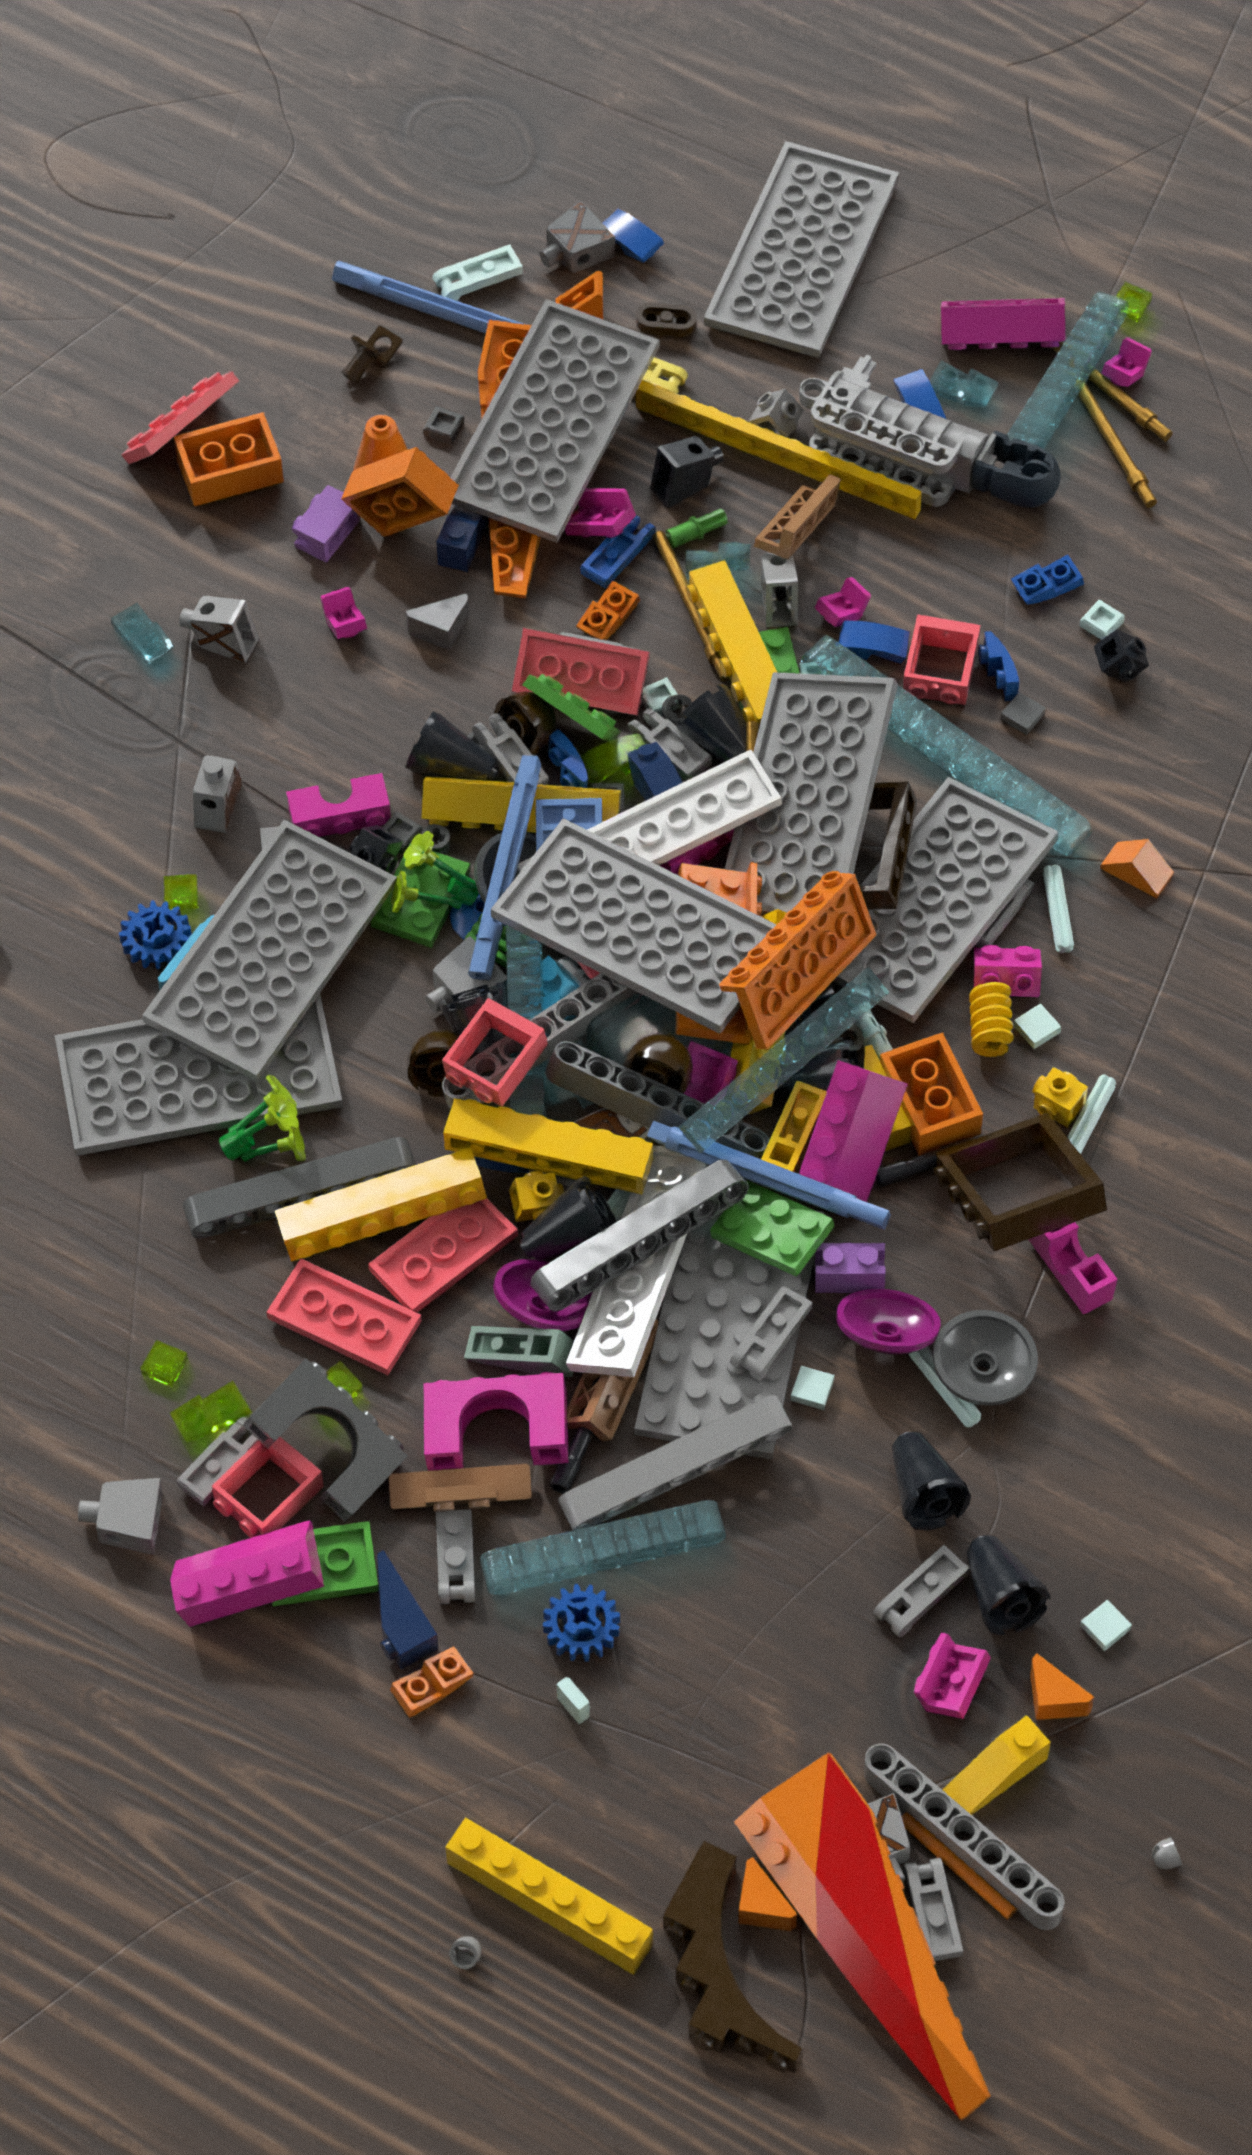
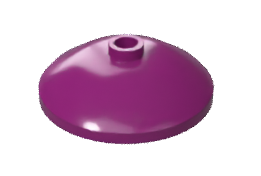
M522 1259L507 1263L499 1269L493 1284L494 1294L503 1309L514 1319L535 1329H556L564 1332L580 1327L593 1292L565 1309L554 1312L546 1306L531 1287L530 1282L533 1275L550 1262Z
M865 1289L849 1294L839 1303L836 1314L838 1326L850 1340L866 1349L883 1354H908L922 1350L936 1340L941 1326L939 1315L928 1303L911 1294L891 1289Z

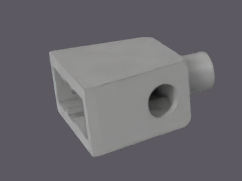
M471 936L466 938L433 969L435 990L426 995L425 1000L435 1013L441 1010L439 1003L445 999L448 1005L453 1002L452 995L481 985L488 984L489 990L497 989L496 983H503L506 997L509 996L508 977L495 963L490 980L473 979L468 975L475 941Z
M160 1478L105 1482L102 1485L100 1502L80 1500L78 1521L96 1523L97 1535L101 1543L154 1555L163 1498Z

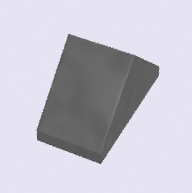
M462 594L406 611L409 635L450 650L469 618L467 594Z

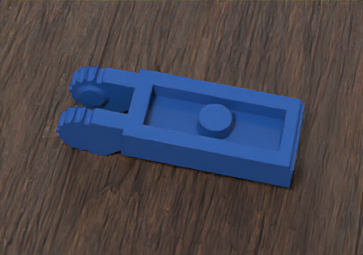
M636 515L620 535L606 538L581 565L580 574L606 589L643 549V546H646L653 538L656 526L648 523L635 536L633 532L640 523V517Z

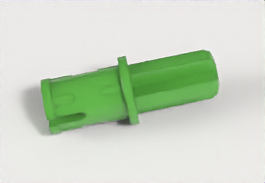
M723 509L715 510L699 518L691 516L689 521L667 529L665 531L666 537L674 549L691 540L703 539L705 533L726 525L728 519Z

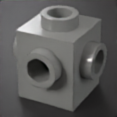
M786 389L767 392L757 401L758 407L749 419V422L761 428L770 429L781 436L788 437L797 428L798 420L804 409Z

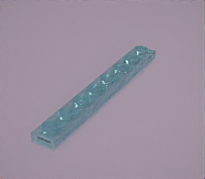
M867 967L678 1126V1128L699 1153L703 1152L890 992L873 971Z

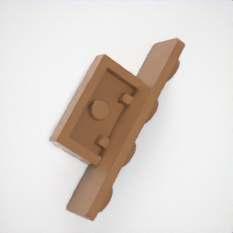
M528 1464L394 1473L389 1476L390 1504L393 1510L433 1507L434 1512L455 1510L454 1505L468 1504L469 1509L489 1508L490 1502L529 1500L532 1498L530 1466Z

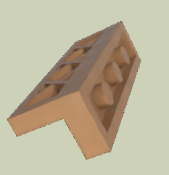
M829 475L817 490L802 485L755 538L754 547L789 560L835 506L841 479ZM777 539H779V540H780V543L778 544V543L773 542V541H770V540H777Z
M657 1319L654 1322L634 1377L583 1372L567 1408L568 1429L585 1427L591 1430L601 1441H611L654 1345L659 1323ZM600 1376L598 1382L591 1387L593 1381ZM587 1405L583 1416H578L580 1410Z

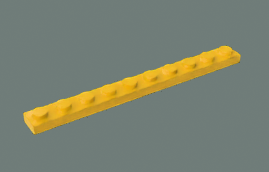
M642 380L636 391L637 409L822 483L829 475L841 479L840 490L912 519H916L920 512L922 491L915 489L911 485L899 483L881 473H874L859 467L853 462L836 458L825 451H819L806 446L798 440L786 438L774 433L770 429L751 424L740 417H733L723 413L715 407L693 401L685 395H678L663 389L657 384H651Z

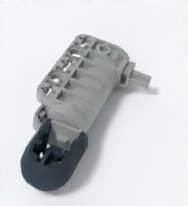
M865 355L864 358L860 357L853 369L844 367L842 371H836L828 382L818 378H808L800 385L799 401L802 406L811 410V423L816 427L815 433L810 439L809 447L825 451L831 456L847 462L852 461L846 460L843 457L847 454H854L859 459L853 463L874 473H881L887 478L902 484L908 483L899 480L901 477L911 476L916 481L908 485L922 491L921 502L929 506L937 507L944 505L950 499L955 489L970 493L974 488L982 492L990 490L991 495L1017 506L1033 508L1047 503L1055 495L1059 487L1061 474L1058 462L1045 449L1017 438L1010 440L1007 434L996 430L990 436L870 390V375L877 363L871 361L872 357L869 355ZM817 390L820 392V395L818 397H809L805 392ZM823 445L828 446V448H824L823 450L818 449L822 448ZM996 461L1005 464L1002 469L994 466ZM879 467L884 468V470H880L879 472L875 471L879 469ZM936 489L941 490V492H937L935 495L932 494Z

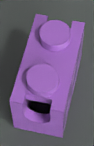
M327 485L321 494L314 496L308 510L303 516H298L293 524L292 532L298 535L297 540L294 542L296 548L324 562L330 559L361 520V517L341 500L343 492Z
M822 1243L815 1252V1293H854L865 1289H885V1243Z

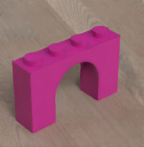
M543 1372L539 1375H507L505 1377L487 1379L475 1377L470 1380H438L434 1383H424V1456L428 1471L462 1469L464 1432L468 1424L476 1416L492 1409L515 1411L529 1422L530 1450L533 1465L569 1463L567 1391L563 1373Z

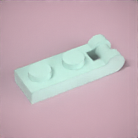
M507 245L442 268L434 273L433 281L438 288L442 289V296L457 301L464 294L523 274L522 264L511 245Z

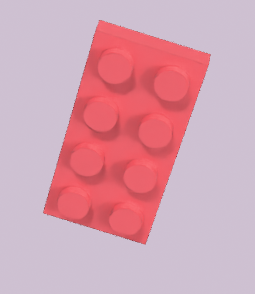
M231 371L224 375L217 372L209 379L207 377L202 379L192 388L194 390L193 393L187 397H181L170 406L172 411L165 416L162 414L149 424L151 429L144 434H137L128 441L129 449L121 454L128 464H132L153 455L238 383V378Z
M523 628L512 692H532L523 686L529 674L539 677L542 673L564 686L561 690L563 693L566 694L568 691L572 694L575 693L589 702L591 707L638 715L650 652Z
M483 1199L471 1205H465L443 1212L440 1215L429 1217L368 1263V1268L404 1307L418 1313L518 1236V1229L488 1199Z
M301 1258L266 1312L267 1319L387 1376L422 1322L421 1314Z

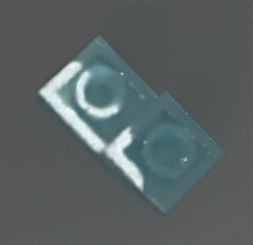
M942 360L930 379L935 394L958 403L981 408L987 406L999 383L972 368L969 374H966Z
M719 542L718 552H708L705 550L687 551V580H689V571L724 560L732 575L749 569L751 544Z
M138 603L111 618V625L147 664L174 649V644L157 622L152 623Z

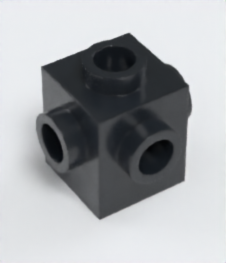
M1118 629L1093 646L1101 672L1109 677H1114L1126 683L1149 667L1146 656L1147 649L1143 641Z
M378 825L364 827L361 829L360 834L352 841L350 851L351 854L391 873L397 865V854L403 841Z

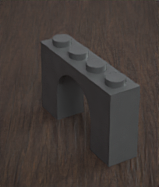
M305 1359L242 1425L265 1447L269 1448L292 1423L306 1415H325L337 1421L349 1436L351 1458L345 1471L319 1498L345 1522L408 1455L403 1451L404 1447L397 1438L392 1435L387 1436L378 1427V1421L372 1414L365 1410L361 1411L352 1403L353 1398L348 1391L341 1386L336 1387L327 1379L326 1371L318 1363H311Z

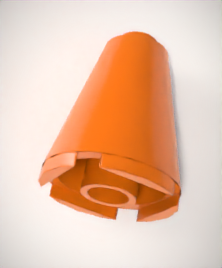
M376 415L367 421L353 470L408 450L396 422L391 417Z

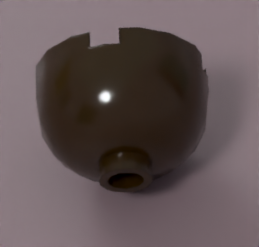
M525 691L508 695L502 698L495 706L494 714L500 715L508 727L516 732L532 755L538 754L549 745V735L556 731V717L553 708L547 701L533 692Z
M432 1030L422 1034L412 1044L407 1056V1074L410 1083L418 1091L420 1087L428 1090V1095L444 1096L442 1083L446 1073L442 1059L459 1038L455 1032ZM458 1089L453 1094L459 1093L463 1089Z
M670 1034L644 1036L635 1043L623 1066L683 1094L687 1090L693 1073L692 1056L680 1040Z

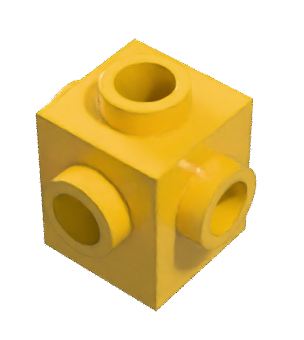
M1053 1067L1046 1077L1040 1076L1033 1087L1032 1093L1035 1094L1033 1108L1040 1115L1048 1113L1053 1120L1068 1128L1086 1103L1088 1086L1079 1082L1071 1073L1062 1072Z
M533 1171L525 1174L523 1177L515 1178L509 1193L516 1222L535 1220L564 1193L562 1184H557L555 1172L544 1174L542 1171Z

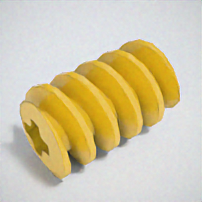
M999 982L980 984L975 986L969 995V1002L971 1004L970 1025L972 1026L971 1048L981 1056L997 1057L1004 1055L1009 1049L1007 1045L1013 1041L1014 1036L1011 1032L1013 1022L1010 1020L1012 1018V1011L1010 1009L1012 1000L1009 997L1011 995V988L1007 984Z

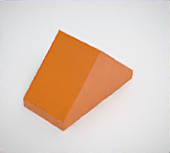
M597 270L556 298V303L603 319V273Z
M1149 839L1117 842L1100 866V869L1155 898H1158L1174 875V871Z
M1036 1654L1032 1658L1030 1677L1036 1720L1088 1716L1092 1710L1094 1696L1040 1655Z
M753 1857L747 1860L738 1923L791 1931L796 1928L797 1913Z

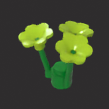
M426 831L423 834H417L413 838L411 845L406 849L404 853V858L406 859L405 866L411 870L415 865L420 866L425 862L431 867L435 865L450 875L452 879L447 887V892L451 894V898L418 892L416 888L407 887L406 873L400 871L399 876H396L397 879L391 896L392 912L398 913L399 909L402 908L404 900L416 902L417 899L447 904L459 910L462 904L471 906L477 899L479 892L474 879L459 873L438 859L439 856L431 851L434 846L432 841L434 835Z
M269 1074L266 1076V1079L270 1083L272 1091L263 1098L264 1101L236 1125L228 1128L229 1133L219 1138L222 1151L231 1161L241 1157L246 1162L255 1156L278 1150L280 1153L292 1150L297 1161L302 1162L306 1160L305 1144L300 1134L298 1119L296 1118L297 1103L278 1079ZM268 1108V1113L265 1114L263 1120L248 1129L245 1128ZM277 1123L281 1130L285 1132L289 1130V1137L279 1139L275 1144L255 1149L251 1148L255 1145L252 1135L268 1125L273 1126Z

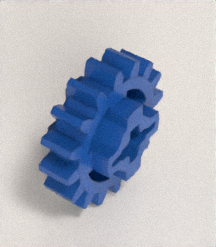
M152 900L149 908H145L140 903L138 904V913L133 911L127 912L128 921H121L122 931L119 932V938L123 953L125 955L130 954L132 963L141 959L143 968H147L151 962L155 963L156 969H160L161 962L166 961L169 964L192 935L188 917L187 915H181L180 907L176 906L169 910L167 901L161 907H157L155 900Z
M574 1584L573 1593L569 1594L567 1590L562 1588L560 1589V1600L554 1597L549 1599L551 1609H544L543 1611L544 1620H546L543 1622V1633L548 1634L547 1644L549 1646L557 1644V1655L560 1656L565 1651L570 1652V1661H574L577 1654H582L584 1661L588 1662L590 1653L594 1652L600 1658L603 1656V1646L610 1649L614 1647V1639L612 1637H619L620 1626L617 1625L620 1623V1612H614L616 1610L615 1600L605 1602V1590L596 1595L593 1593V1585L589 1584L586 1591H581L579 1585ZM600 1613H602L606 1621L604 1627L601 1626V1621L598 1620ZM559 1618L562 1620V1624L565 1625L563 1633H561L557 1624Z

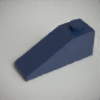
M455 505L447 516L436 541L438 565L468 572L489 522V517Z
M657 742L642 745L638 749L627 753L633 785L646 801L683 783L669 756Z
M383 1550L377 1553L383 1641L380 1642V1645L388 1660L392 1661L395 1659L402 1670L438 1650V1636Z

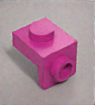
M1127 337L1122 341L1118 354L1105 362L1101 374L1110 378V381L1116 385L1128 387L1143 377L1152 350Z
M853 577L845 579L840 592L820 597L814 608L828 623L838 627L842 625L843 621L860 620L871 598V594Z
M349 587L324 594L320 597L326 623L337 639L350 638L357 635L358 632L367 629L365 617L356 607L352 590Z

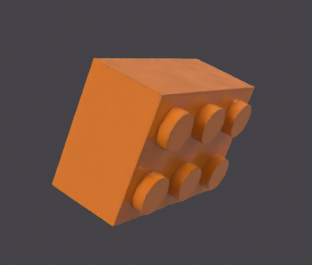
M264 412L174 436L177 462L194 507L284 482L282 460Z
M414 447L353 470L341 500L379 534L385 537L447 515L459 485L445 471L441 470L431 461L424 452Z
M943 1032L880 1054V1063L887 1077L908 1084L901 1106L911 1124L910 1139L918 1156L937 1150L941 1146L981 1134L983 1112Z

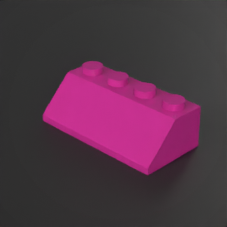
M1065 298L942 301V344H948V349L951 350L967 349V344L978 343L980 349L997 348V343H1010V348L1028 347V342H1041V347H1058L1059 341H1065Z
M838 1060L799 1174L853 1194L857 1199L868 1202L908 1084Z
M310 1520L177 1560L170 1578L175 1610L189 1627L324 1587L313 1525Z

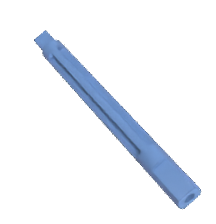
M337 261L334 266L332 281L483 333H486L489 320L524 324L342 261Z
M522 755L519 770L516 774L468 975L473 979L490 980L504 924L491 917V908L514 881L539 781L538 776L541 762L538 756Z
M653 1121L647 1134L649 1140L664 1145L666 1149L708 1165L719 1160H728L744 1179L843 1217H852L885 1230L891 1214L888 1210L857 1199L853 1194L678 1127H669Z

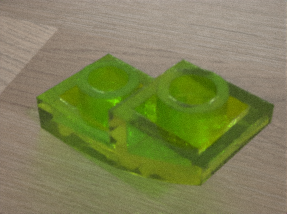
M637 733L620 737L582 754L580 757L584 763L588 781L591 784L599 783L620 769L625 775L631 773L627 753L645 745L641 735Z
M232 1380L204 1399L198 1394L171 1411L170 1415L185 1441L190 1442L233 1424L240 1418L252 1413V1410L237 1384Z

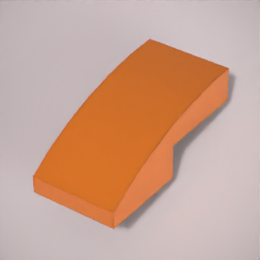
M612 581L600 600L591 603L576 627L593 638L607 640L632 613L640 602V597L633 591Z
M453 1646L425 1660L421 1669L393 1682L390 1691L410 1718L454 1692L470 1680L474 1673Z

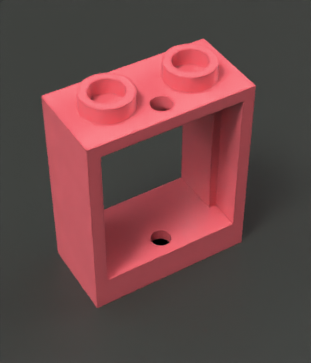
M917 615L904 673L902 695H908L916 699L925 698L943 701L946 704L966 705L979 645L981 625ZM927 645L967 652L961 682L915 674L921 646Z
M488 998L442 1059L446 1078L457 1087L462 1088L466 1086L473 1090L474 1094L483 1102L491 1103L492 1101L502 1107L547 1047L548 1042L545 1030ZM491 1028L525 1046L497 1085L463 1067Z
M281 1437L269 1448L258 1441L212 1485L213 1504L225 1517L230 1515L239 1522V1527L250 1538L281 1529L324 1487L322 1471ZM270 1459L297 1481L300 1486L262 1522L234 1499L232 1495Z

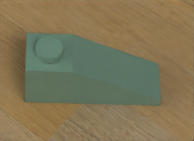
M471 1326L464 1359L539 1375L543 1372L563 1373L564 1377H572L573 1371L569 1370L566 1362L574 1340L561 1330Z

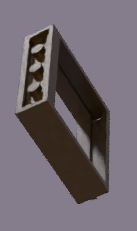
M909 781L874 784L869 810L891 809L877 883L872 886H860L868 910L897 909L918 801Z
M1048 1113L935 1153L938 1167L934 1168V1173L938 1177L939 1186L946 1187L951 1202L961 1207L965 1221L967 1223L972 1222L978 1238H984L993 1252L1107 1211L1104 1183ZM1042 1147L1073 1186L1070 1189L995 1216L964 1175Z

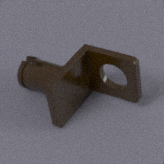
M378 326L367 342L353 334L351 340L357 352L341 373L348 380L357 384L371 363H375L384 369L402 345V338L383 326ZM382 337L389 338L391 340L390 348L385 352H378L375 348L376 341Z

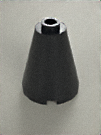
M719 684L716 687L720 691L712 695L708 690L694 700L681 714L685 718L683 723L677 720L676 726L682 733L724 763L747 752V722L730 689L726 684Z
M433 711L420 732L421 736L417 744H414L405 768L411 770V772L431 777L494 781L499 772V768L495 767L496 759L444 716Z
M496 983L497 989L489 990L488 984L467 989L452 995V1003L447 1005L445 999L439 1003L445 1018L458 1036L462 1034L488 998L507 1008L506 991L503 983ZM491 1028L472 1056L475 1057L506 1035ZM485 1071L481 1075H486L488 1077L492 1075L494 1071Z
M843 1040L780 1061L774 1090L775 1096L789 1099L796 1081L827 1091L838 1060L859 1067L857 1050L849 1049L854 1044V1041Z
M583 1176L577 1179L522 1231L523 1239L520 1241V1245L528 1258L534 1257L537 1261H542L565 1254L617 1222L600 1190L597 1189L592 1192L587 1186L592 1182L590 1178Z
M905 1432L899 1435L892 1445V1454L903 1517L916 1530L928 1531L946 1526L945 1519L954 1514L956 1518H959L970 1505L971 1494L967 1484L923 1434L919 1432Z
M982 1535L975 1538L968 1547L966 1554L985 1626L991 1633L1006 1635L1003 1630L1014 1628L1017 1633L1035 1624L1048 1609L1045 1603L1047 1599L1050 1600L1051 1595L1046 1586L997 1537Z

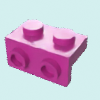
M586 488L578 502L579 509L570 517L565 527V532L567 535H581V537L606 536L607 538H612L620 535L623 529L636 516L627 490Z
M986 945L982 948L974 947L973 988L980 984L999 982L1009 985L1011 988L1010 996H1040L1042 972L1040 949H1033L1029 946H1019L1015 949L1000 948L995 945Z
M691 1041L687 1050L692 1056L693 1073L684 1094L721 1111L727 1087L736 1076L738 1060Z
M941 1633L936 1644L930 1650L929 1659L922 1674L916 1680L914 1694L927 1712L963 1719L991 1657L986 1650L956 1645L949 1634Z

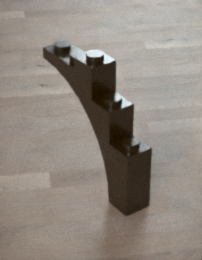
M703 1840L663 1914V1929L666 1930L667 1934L680 1942L690 1941L676 1967V1983L689 1995L697 1997L700 1994L703 1996L688 2024V2037L692 2038V2042L697 2047L705 2051H712L714 2049L720 2053L723 2052L727 2042L730 2041L732 2046L746 2055L755 2053L765 2058L766 2063L772 2068L781 2072L789 2070L796 2074L802 2062L803 2048L779 2034L756 2013L740 1991L727 1963L721 1937V1917L725 1896L736 1871L737 1856Z

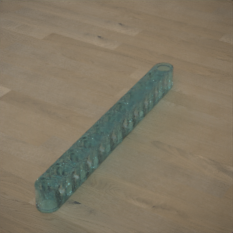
M823 636L801 657L802 664H809L810 662L818 664L819 668H811L818 675L888 678L829 636ZM898 685L888 725L889 731L966 786L1057 830L1058 840L1053 848L1061 854L1071 855L1092 834L1093 831L1090 823L1082 815Z

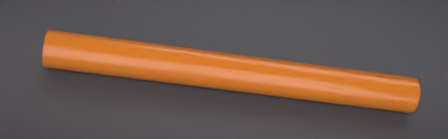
M908 1812L903 1814L902 1821L904 1827L937 1858H941L947 1867L1007 1920L1014 1915L1017 1910L1014 1905Z

